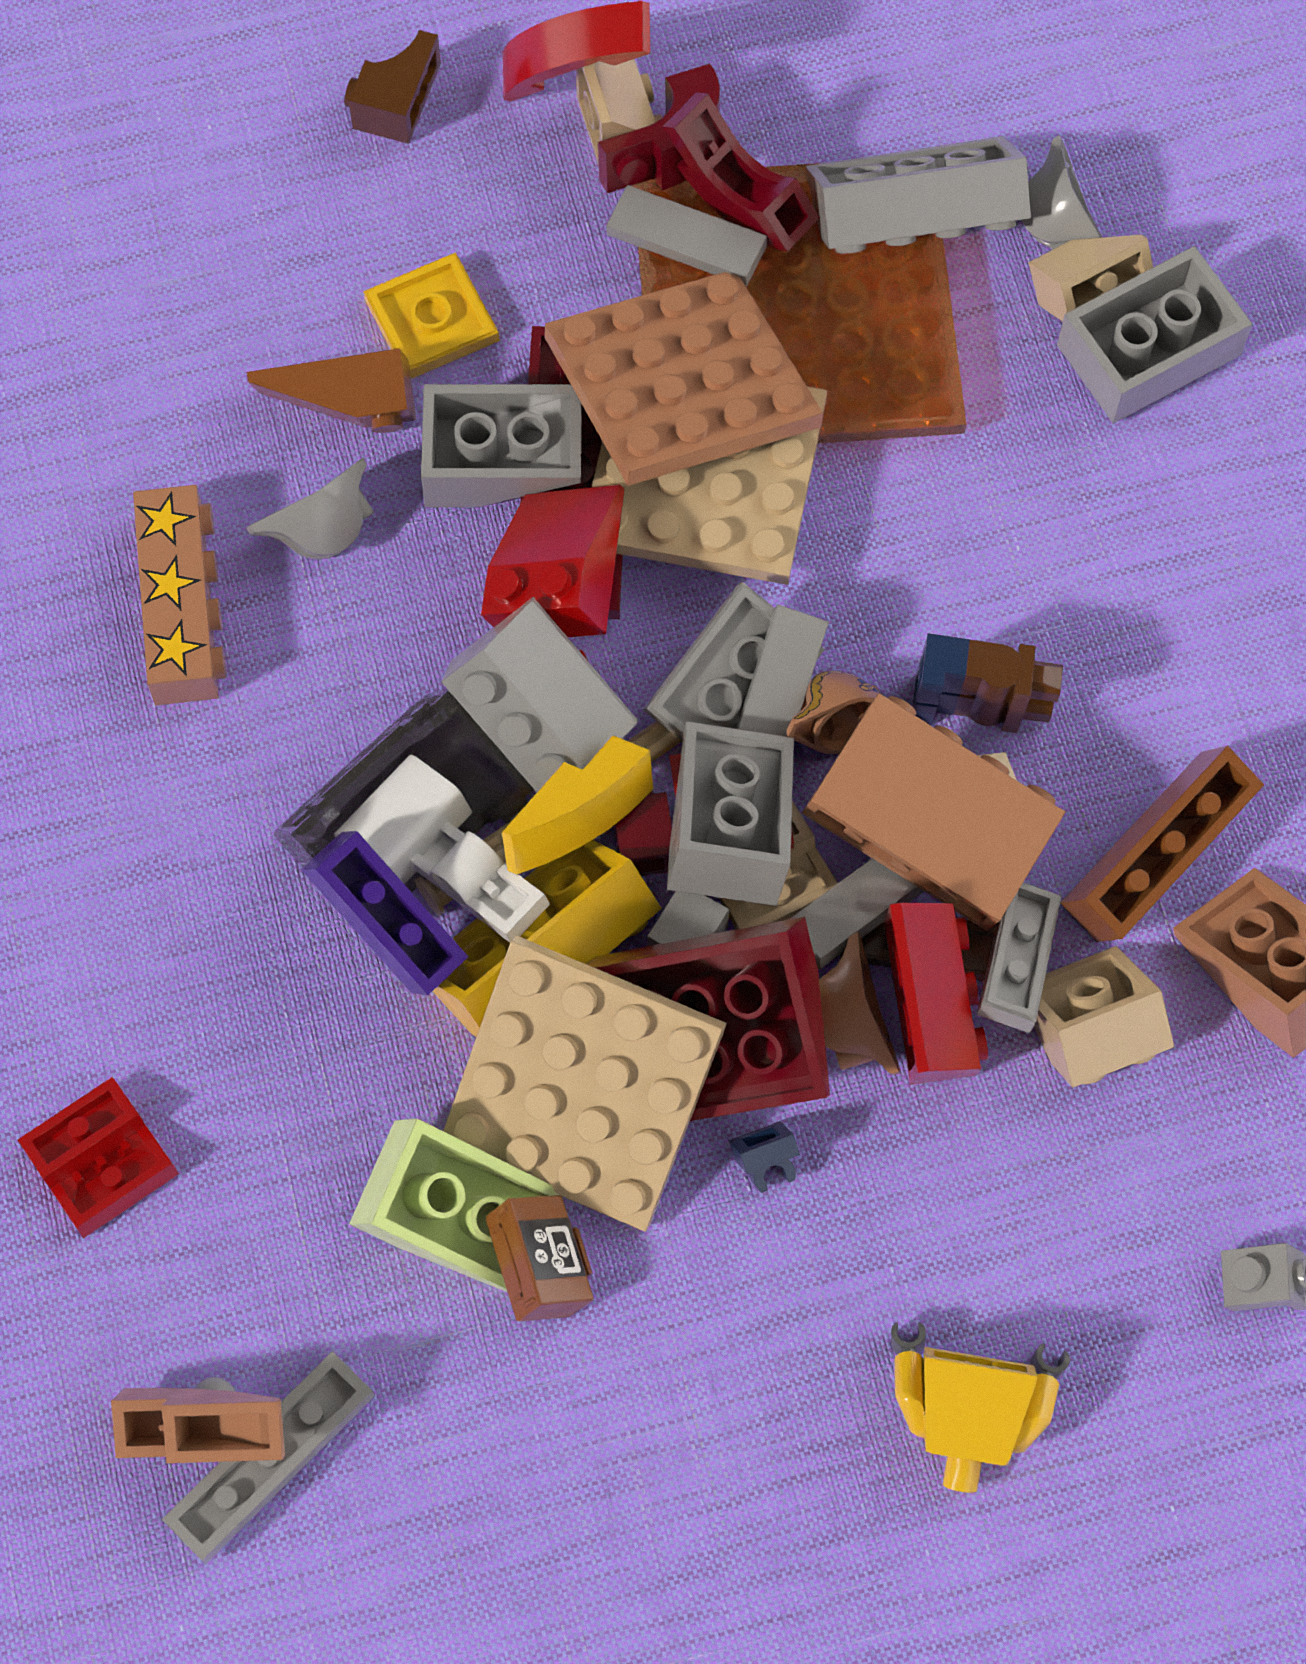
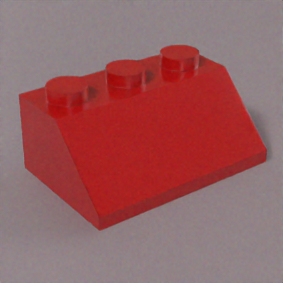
M953 903L890 904L883 924L910 1085L976 1076L981 1070L980 1061L988 1060V1047L983 1026L974 1028L970 1007L979 1004L975 974L974 972L965 973L961 951H966L970 948L966 920L964 917L955 918Z

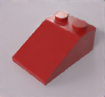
M621 485L525 494L488 565L481 616L495 627L534 597L568 638L605 635L625 489Z

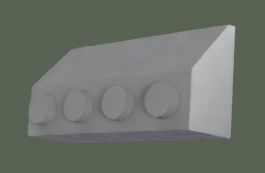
M1004 136L806 166V175L813 207L820 217L817 220L820 237L829 249L835 248L837 253L860 252L866 249V243L885 241L887 245L891 246L907 245L914 243L916 236L935 233L936 237L939 238L959 237L966 234V228L983 225L988 230H1005L1015 227L1016 220L1031 218L1027 159Z

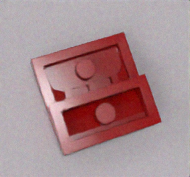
M113 1076L17 1139L83 1239L179 1174Z

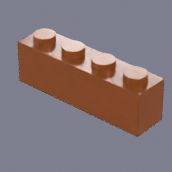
M1228 745L1200 752L1060 904L1096 942L1123 939L1258 793L1264 784Z

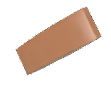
M124 1388L111 1400L116 1458L166 1457V1463L283 1460L285 1457L281 1398L244 1392L196 1388Z

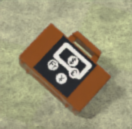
M561 1195L508 1198L486 1215L485 1219L516 1321L570 1317L594 1300L588 1277L593 1272L579 1229L571 1227Z

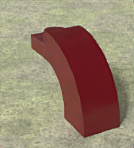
M710 63L665 77L666 115L649 126L598 142L599 182L607 193L626 188L627 185L633 186L652 179L656 181L662 191L686 181L677 167L683 158L663 126L695 93L708 94L720 112L719 80Z
M695 93L663 126L683 158L677 167L692 188L726 221L766 235L767 246L788 252L820 218L796 178L785 177L772 172L756 161L741 146L708 94Z

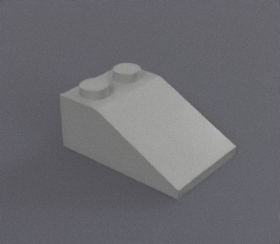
M424 384L421 481L425 507H481L523 497L525 494L540 493L581 483L582 404L573 387L565 384Z
M686 721L670 840L667 890L777 906L790 867L794 738Z

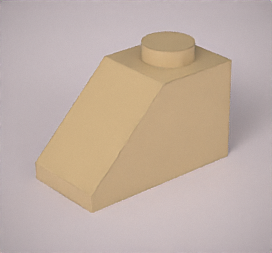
M1143 235L1070 240L1028 262L1039 306L1062 322L1064 314L1153 268L1148 240Z

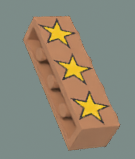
M197 485L133 491L147 685L156 706L219 699L217 679L226 678L227 673L223 646L215 647L213 631L222 630L223 626L219 598L211 599L209 583L218 582L219 580L215 550L207 551L205 535H214L215 533L211 503L202 504Z

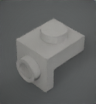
M1287 1243L1221 1251L1225 1308L1231 1311L1288 1305L1297 1311L1306 1310L1305 1253Z

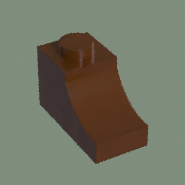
M419 30L411 44L398 55L380 62L364 61L358 78L352 77L349 80L344 98L345 107L350 108L353 129L406 144L410 143L441 65L437 34Z

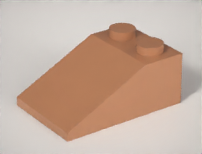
M1253 868L1173 927L1176 938L1254 1028L1294 1058L1306 1049V904L1258 869Z

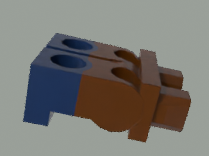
M927 633L916 673L912 707L916 710L915 716L932 726L935 713L967 716L983 726H995L1002 722L1001 731L1017 733L1022 719L1050 722L1054 702L1058 701L1061 692L1063 665L1034 661L1036 646L1019 644L1016 651L1004 644Z

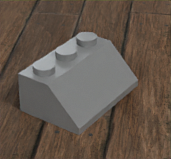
M534 597L452 659L441 681L536 792L541 789L564 762L584 769L613 735L623 739L638 721Z

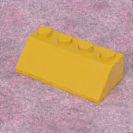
M591 840L582 847L537 867L524 878L545 894L550 905L520 937L586 964L596 956L609 954L626 938L641 932L647 925L648 920L662 908L631 859L595 840ZM478 918L452 938L467 954L468 958L432 991L475 1037H477L510 945V942Z

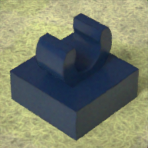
M781 1121L728 1140L736 1163L747 1175L749 1174L751 1182L761 1193L768 1191L764 1180V1173L770 1166H780L784 1178L788 1182L795 1181L796 1170L789 1159L799 1156L800 1153L793 1133Z

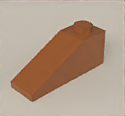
M400 348L247 372L248 383L260 394L365 428L372 427V431L376 433L398 431L403 428V422L416 420L409 359Z

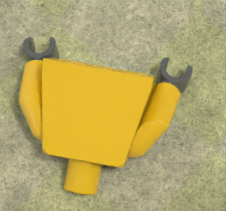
M898 1322L892 1325L891 1346L897 1354L894 1359L895 1397L908 1428L917 1437L924 1438L926 1452L947 1456L942 1484L944 1487L959 1492H977L982 1462L1001 1466L1008 1465L1012 1453L1025 1452L1049 1426L1059 1390L1057 1379L1061 1377L1068 1367L1070 1355L1064 1350L1059 1358L1058 1367H1050L1042 1358L1045 1343L1039 1345L1030 1360V1365L925 1347L926 1330L921 1322H918V1338L913 1342H904L898 1337Z

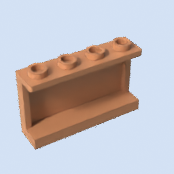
M878 693L865 711L864 716L820 786L810 798L802 814L938 901L953 903L954 911L982 929L989 931L1003 917L1064 816L1065 811L1055 805L1056 800L1044 789L1035 785H1027L1026 787L1009 776L1008 768L997 759L987 755L979 757L963 747L962 739L953 731L939 725L932 727L916 717V710L906 701L895 696L887 698Z

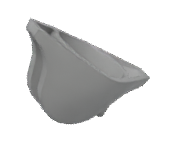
M1058 135L1051 141L1050 151L1044 165L1028 181L1031 218L1022 219L1023 224L1040 244L1052 250L1070 240L1103 238L1086 206L1063 139Z
M361 458L315 493L249 525L246 528L247 531L253 536L272 537L282 541L297 554L309 559H328L338 555L355 541L360 533L363 519L374 513L359 489L362 474L366 469L364 458Z

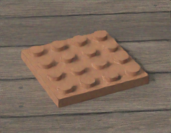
M723 272L545 323V339L627 486L818 429L822 426V410L743 281L738 276Z

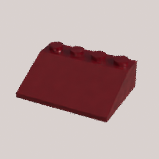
M805 917L596 956L586 963V965L727 1023L690 1121L824 1099L830 1096L819 974Z

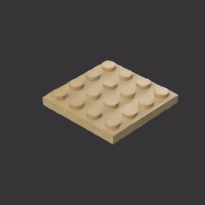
M808 387L824 414L827 390ZM820 428L627 486L602 441L592 487L621 485L625 489L616 554L788 585Z
M516 936L511 940L443 1131L552 1185L555 1193L646 1232L653 1220L727 1023Z

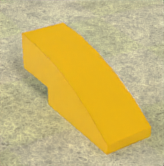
M613 735L584 769L564 762L503 830L502 836L507 871L517 875L560 858L606 832L629 814L653 790L650 750Z

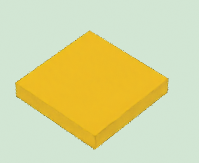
M456 252L363 291L365 302L390 349L400 348L409 359L411 379L500 341L499 331Z

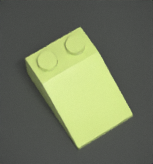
M418 1118L395 1120L349 1225L404 1251L507 1292L485 1219L486 1215L508 1198L554 1196L558 1194L555 1193L552 1185Z

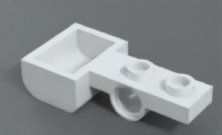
M409 755L334 833L335 837H337L341 832L358 831L404 884L416 872L420 873L508 942H511L516 936L520 937L550 905L544 893L520 875L507 871V865L502 862L496 852L481 838L472 832L467 831L464 834L457 829L473 813L463 794L454 784L413 755Z

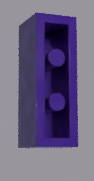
M358 831L341 832L301 869L411 993L429 995L468 958L467 954Z

